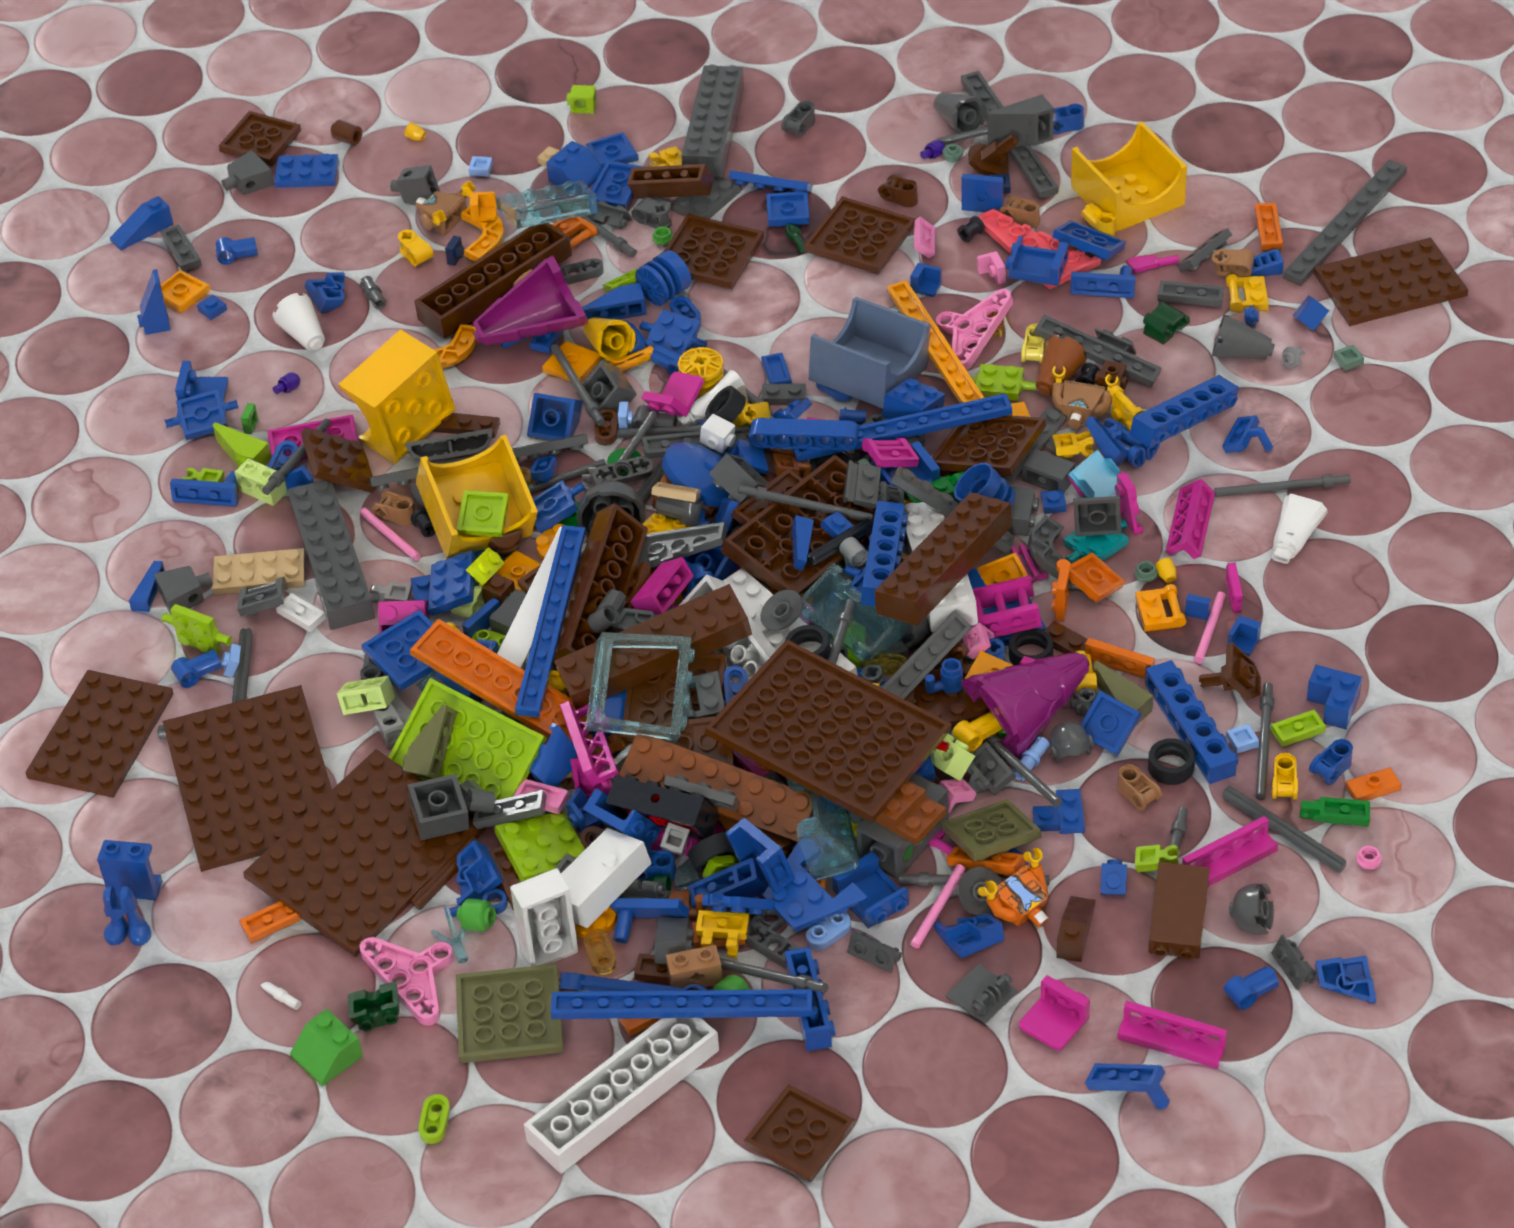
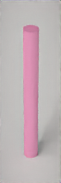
M367 508L360 510L362 517L414 561H418L421 558V554Z
M1220 591L1216 595L1194 658V662L1197 664H1202L1226 597L1224 592Z
M957 864L912 939L910 943L912 947L919 949L965 872L966 868L963 865Z

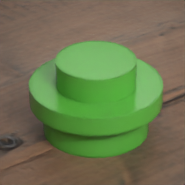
M658 227L652 235L653 242L662 246L667 245L673 237L672 232L667 227Z

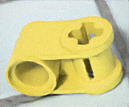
M1031 324L1026 329L1025 340L1022 345L1021 362L1026 360L1039 361L1040 364L1042 362L1045 339L1034 334L1038 324Z

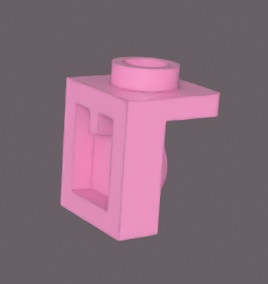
M997 251L977 257V272L979 274L989 272L990 277H994L998 285L1006 283V267Z
M978 623L962 637L965 646L969 648L967 656L973 660L978 656L980 650L985 652L991 646L989 639L995 637L994 633L981 623Z
M963 778L961 781L957 779L942 780L939 784L948 790V814L951 813L955 803L973 801L977 794Z

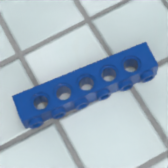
M1217 375L1134 416L1129 435L1148 448H1151L1233 407L1238 400L1239 387L1221 375Z
M877 501L860 605L876 607L874 591L900 565L906 528L903 527H907L908 514L904 513L905 504Z
M1172 660L1146 668V687L1153 695V698L1180 740L1189 744L1193 749L1195 763L1207 782L1212 784L1236 776L1238 757L1235 751L1230 750L1225 736L1217 730L1214 719L1207 715L1203 702L1201 700L1198 701L1194 689L1191 684H1187L1182 670L1177 668Z

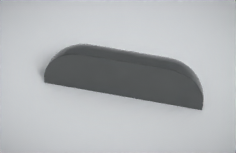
M492 428L407 442L405 446L408 452L417 460L424 456H427L429 461L476 454L483 451L489 445L492 438Z

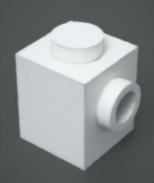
M712 414L701 427L699 442L723 453L727 447H731L735 442L736 435L734 433L736 425Z

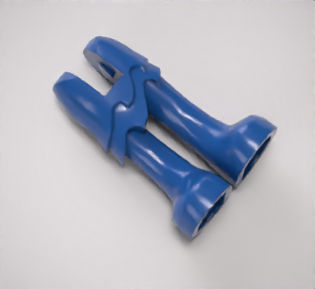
M1107 418L1103 423L1105 428L1127 453L1128 463L1134 467L1143 466L1145 459L1151 460L1160 446L1159 443L1148 448L1129 435L1130 431L1126 426L1112 418Z
M107 886L103 891L104 912L106 917L111 918V921L104 930L106 942L113 946L119 945L124 942L127 934H129L130 942L133 945L140 946L146 944L152 936L151 928L137 911V899L132 890L127 886H122L120 897H117L114 886ZM125 913L127 915L128 922L123 916Z

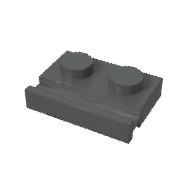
M849 460L846 470L843 502L849 501L853 502V505L875 509L878 501L881 467L860 462L855 464Z

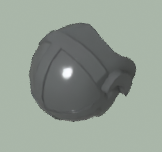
M1065 721L1053 728L1050 734V756L1055 759L1057 764L1065 756H1078L1083 752L1091 755V748L1094 746L1093 739L1090 734H1087L1081 724L1074 721Z

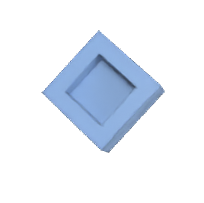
M472 156L468 169L469 175L489 176L493 165L492 157Z
M620 402L618 410L619 429H629V424L633 420V411H629L628 402Z
M232 644L229 651L223 653L221 665L224 666V676L233 677L240 660V645Z
M1249 724L1227 730L1226 738L1236 754L1259 747V739Z

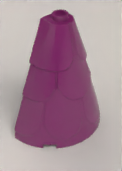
M551 256L541 262L523 280H520L502 298H498L473 322L476 328L473 334L478 344L482 342L484 346L521 341L522 338L542 336L547 333L585 326L588 324V320L578 300L576 301L554 256Z
M1073 652L1036 659L1032 663L1008 666L1001 670L972 675L960 683L973 702L980 698L984 700L1007 734L1001 743L1019 759L1022 753L1030 748L1041 731L1046 729L1060 707H1064L1089 672L1090 663L1084 654Z

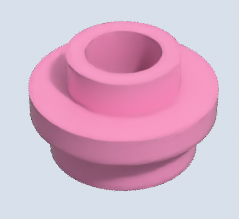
M1364 846L1357 852L1356 862L1360 867L1371 870L1379 867L1382 857L1377 848Z

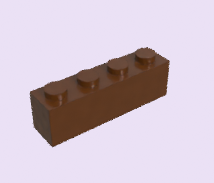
M705 164L631 168L627 185L637 199L645 197L710 195L714 177Z

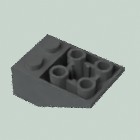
M1042 94L989 111L988 145L995 141L999 144L1010 135H1015L1019 143L1016 146H1036L1052 141L1053 106Z

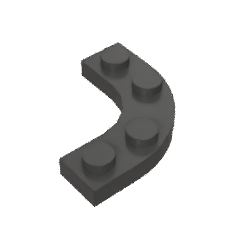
M1045 515L1034 526L1028 539V546L1039 568L1058 579L1059 572L1056 570V563L1064 558L1055 550L1053 541L1061 534L1064 526ZM1068 579V586L1072 588L1074 584Z

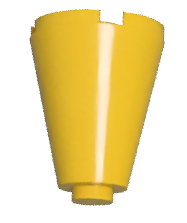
M588 319V324L583 327V332L599 355L609 362L613 359L619 360L634 349L636 342L635 332L623 320Z

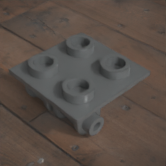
M978 964L945 997L986 1024L1018 993V990L1011 986L1012 978L1009 974L1005 973L1004 975L996 976Z

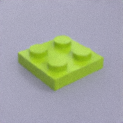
M464 490L456 529L458 534L503 537L510 499L509 494Z

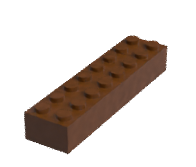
M542 218L416 299L414 303L418 320L445 339L456 332L460 324L466 325L483 314L498 298H502L514 287L513 283L528 270H534L541 262L551 256H554L557 264L571 257L570 237Z
M970 492L874 591L877 614L918 626L1012 527L1011 503Z
M615 503L596 514L573 582L554 661L615 633L613 626L602 633L594 632L589 626L588 617L597 610L605 595L611 589L621 591L627 596L648 532V528Z
M728 584L561 657L554 662L565 689L577 710L590 703L596 704L746 638L752 635V631L745 611L731 585Z

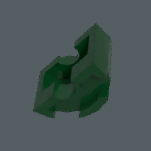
M1160 302L1152 313L1149 312L1145 315L1143 319V324H1145L1143 334L1164 345L1173 337L1177 329L1182 330L1190 323V317L1169 304Z
M393 981L379 985V989L375 992H367L364 989L348 994L349 1019L354 1024H357L362 1031H370L374 1027H381L386 1024H395L398 1021V1014L400 1012L397 982Z

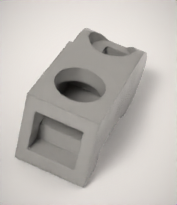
M390 703L387 708L372 710L387 749L395 745L404 728V723L392 703Z
M668 822L660 845L661 848L683 857L689 843L690 830Z

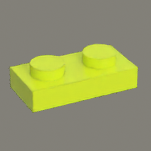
M488 547L466 571L483 586L505 562L501 560L496 552Z

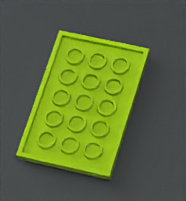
M429 678L388 757L404 767L403 759L408 752L409 746L441 706L446 705L456 710L457 714L439 777L456 774L459 784L465 782L466 779L474 780L484 790L493 791L495 793V801L513 797L518 787L527 779L530 773L529 769L538 756L541 744H545L548 738ZM418 777L422 781L430 780L427 778Z

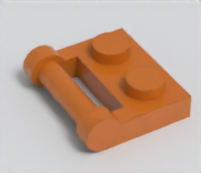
M573 211L552 224L569 237L584 230L570 240L571 250L587 238H593L598 234L597 228Z
M1060 559L1056 563V570L1059 572L1058 581H1053L1052 595H1056V597L1052 599L1051 611H1055V621L1064 622L1070 595L1068 589L1070 562L1066 559Z

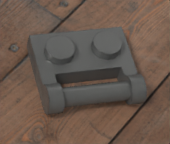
M285 577L277 578L275 582L251 589L248 587L240 589L237 607L240 616L254 615L259 611L269 608L274 609L284 604L285 590L288 589Z
M718 671L692 677L681 676L676 679V686L680 690L684 711L682 713V720L714 717L725 707ZM695 687L700 705V710L698 711L693 710L689 690Z

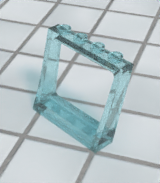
M583 180L577 182L567 181L561 185H547L541 189H527L521 193H507L504 196L496 197L497 208L517 229L598 213L596 193L592 192ZM576 194L580 195V196H575V197H570V198H565V199H560V200H555V201H550V202H545V203H540V204H535V205H529V206H524V207H516V206H520V205H525V204H530V203H535V202H540V201H545V200H550V199H555V198H560V197H565V196H571V195H576Z
M602 632L596 642L585 730L650 736L677 741L681 730H685L687 716L683 715V708H687L690 694L685 693L686 685L691 683L692 671H688V664L693 662L695 649L690 648L691 637ZM612 648H672L679 651L671 727L605 716L604 711Z

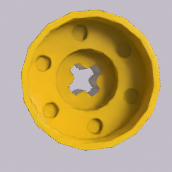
M698 347L684 352L679 357L678 372L700 376L704 379L696 399L708 393L724 377L723 359L716 350Z

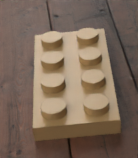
M304 548L214 556V595L240 593V589L246 587L251 589L275 582L280 577H285L288 588L305 587Z

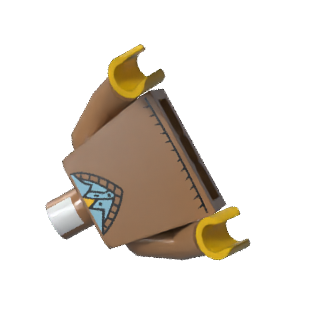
M471 181L465 182L457 193L448 194L437 191L428 199L419 197L415 207L420 210L421 222L424 227L429 231L433 229L446 236L462 220L461 212L467 209L466 198L470 197V192L476 189Z
M1056 366L1053 367L1055 383H1053L1052 401L1057 411L1067 416L1066 421H1068V425L1071 428L1078 429L1081 424H1086L1085 421L1090 415L1100 418L1110 410L1112 397L1109 395V391L1113 386L1120 385L1118 376L1114 383H1109L1111 380L1110 374L1105 377L1108 386L1106 391V387L1068 380L1062 383V379L1066 375L1065 367L1063 366V373L1060 375L1055 373Z

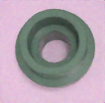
M949 144L943 149V156L948 162H957L963 155L962 147L956 144Z
M1142 561L1135 568L1134 575L1141 582H1151L1157 578L1158 571L1152 562Z

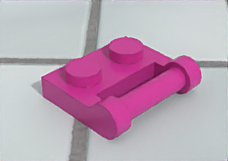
M864 438L862 441L863 451L870 454L878 467H917L919 463V457L905 438L874 441L872 438Z

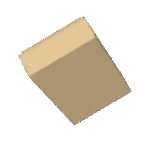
M658 482L652 487L651 495L697 502L700 499L701 490Z

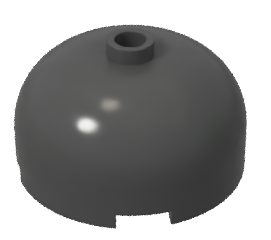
M605 481L592 486L586 491L579 503L578 527H585L586 536L589 538L597 512L614 503L643 524L646 521V508L640 494L631 486L619 481Z

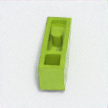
M216 422L213 424L216 441L238 468L248 458L263 465H266L271 460L268 442Z

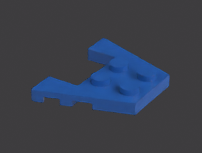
M806 833L787 858L795 878L777 894L769 886L763 893L764 899L774 900L773 909L794 932L823 922L826 917L833 914H842L847 912L848 908L858 904L862 906L869 902L868 897L854 883H851L832 898L803 868L821 853L820 847Z

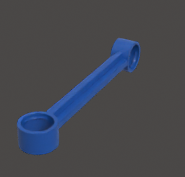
M562 972L560 982L561 988L585 991H687L693 988L707 990L699 984H691L681 988Z

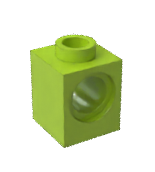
M572 85L571 92L567 93V105H570L571 113L595 114L597 105L596 86Z

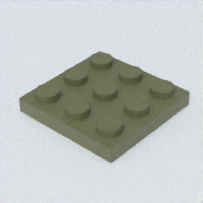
M1008 799L942 821L943 831L973 861L984 860L988 856L1007 852L1011 848L1027 845L1034 840L1042 838L1041 829Z

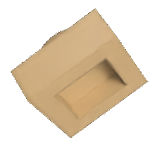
M548 146L537 157L538 164L547 167L546 162L560 150Z

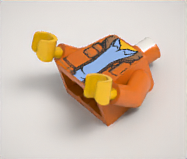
M1033 848V859L1030 852L1026 851L1023 855L1024 860L1031 863L1030 867L1026 864L998 886L994 881H985L987 889L986 887H979L978 894L982 897L987 896L986 902L996 918L1014 923L1016 926H1020L1030 919L1037 928H1041L1049 920V917L1042 911L1048 900V889L1042 864L1038 863L1042 860V851L1039 848Z

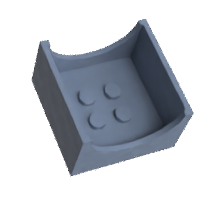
M854 297L847 321L832 342L818 337L817 334L811 336L808 380L883 409L885 393L908 378L915 379L927 368L931 324L859 297Z

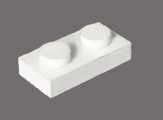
M292 593L284 599V604L276 608L278 614L309 632L313 631L326 619L325 612Z

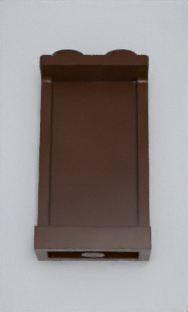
M1159 862L1149 936V953L1161 957L1167 955L1177 956L1186 960L1200 958L1210 867Z

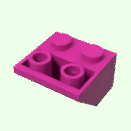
M428 600L378 602L379 633L418 610L429 619Z

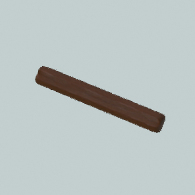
M470 837L411 898L414 907L419 910L422 909L459 871L457 855L473 840L480 842L478 839Z

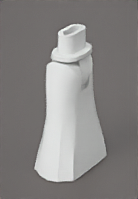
M730 370L713 389L694 401L687 417L682 416L678 419L679 426L698 425L701 421L707 420L705 412L709 403L718 392L727 386L736 388L746 397L748 402L745 384L741 377L735 371Z
M1295 494L1285 496L1273 541V554L1271 557L1274 561L1288 564L1290 559L1294 558L1301 551L1312 532L1328 513L1327 508L1322 502Z

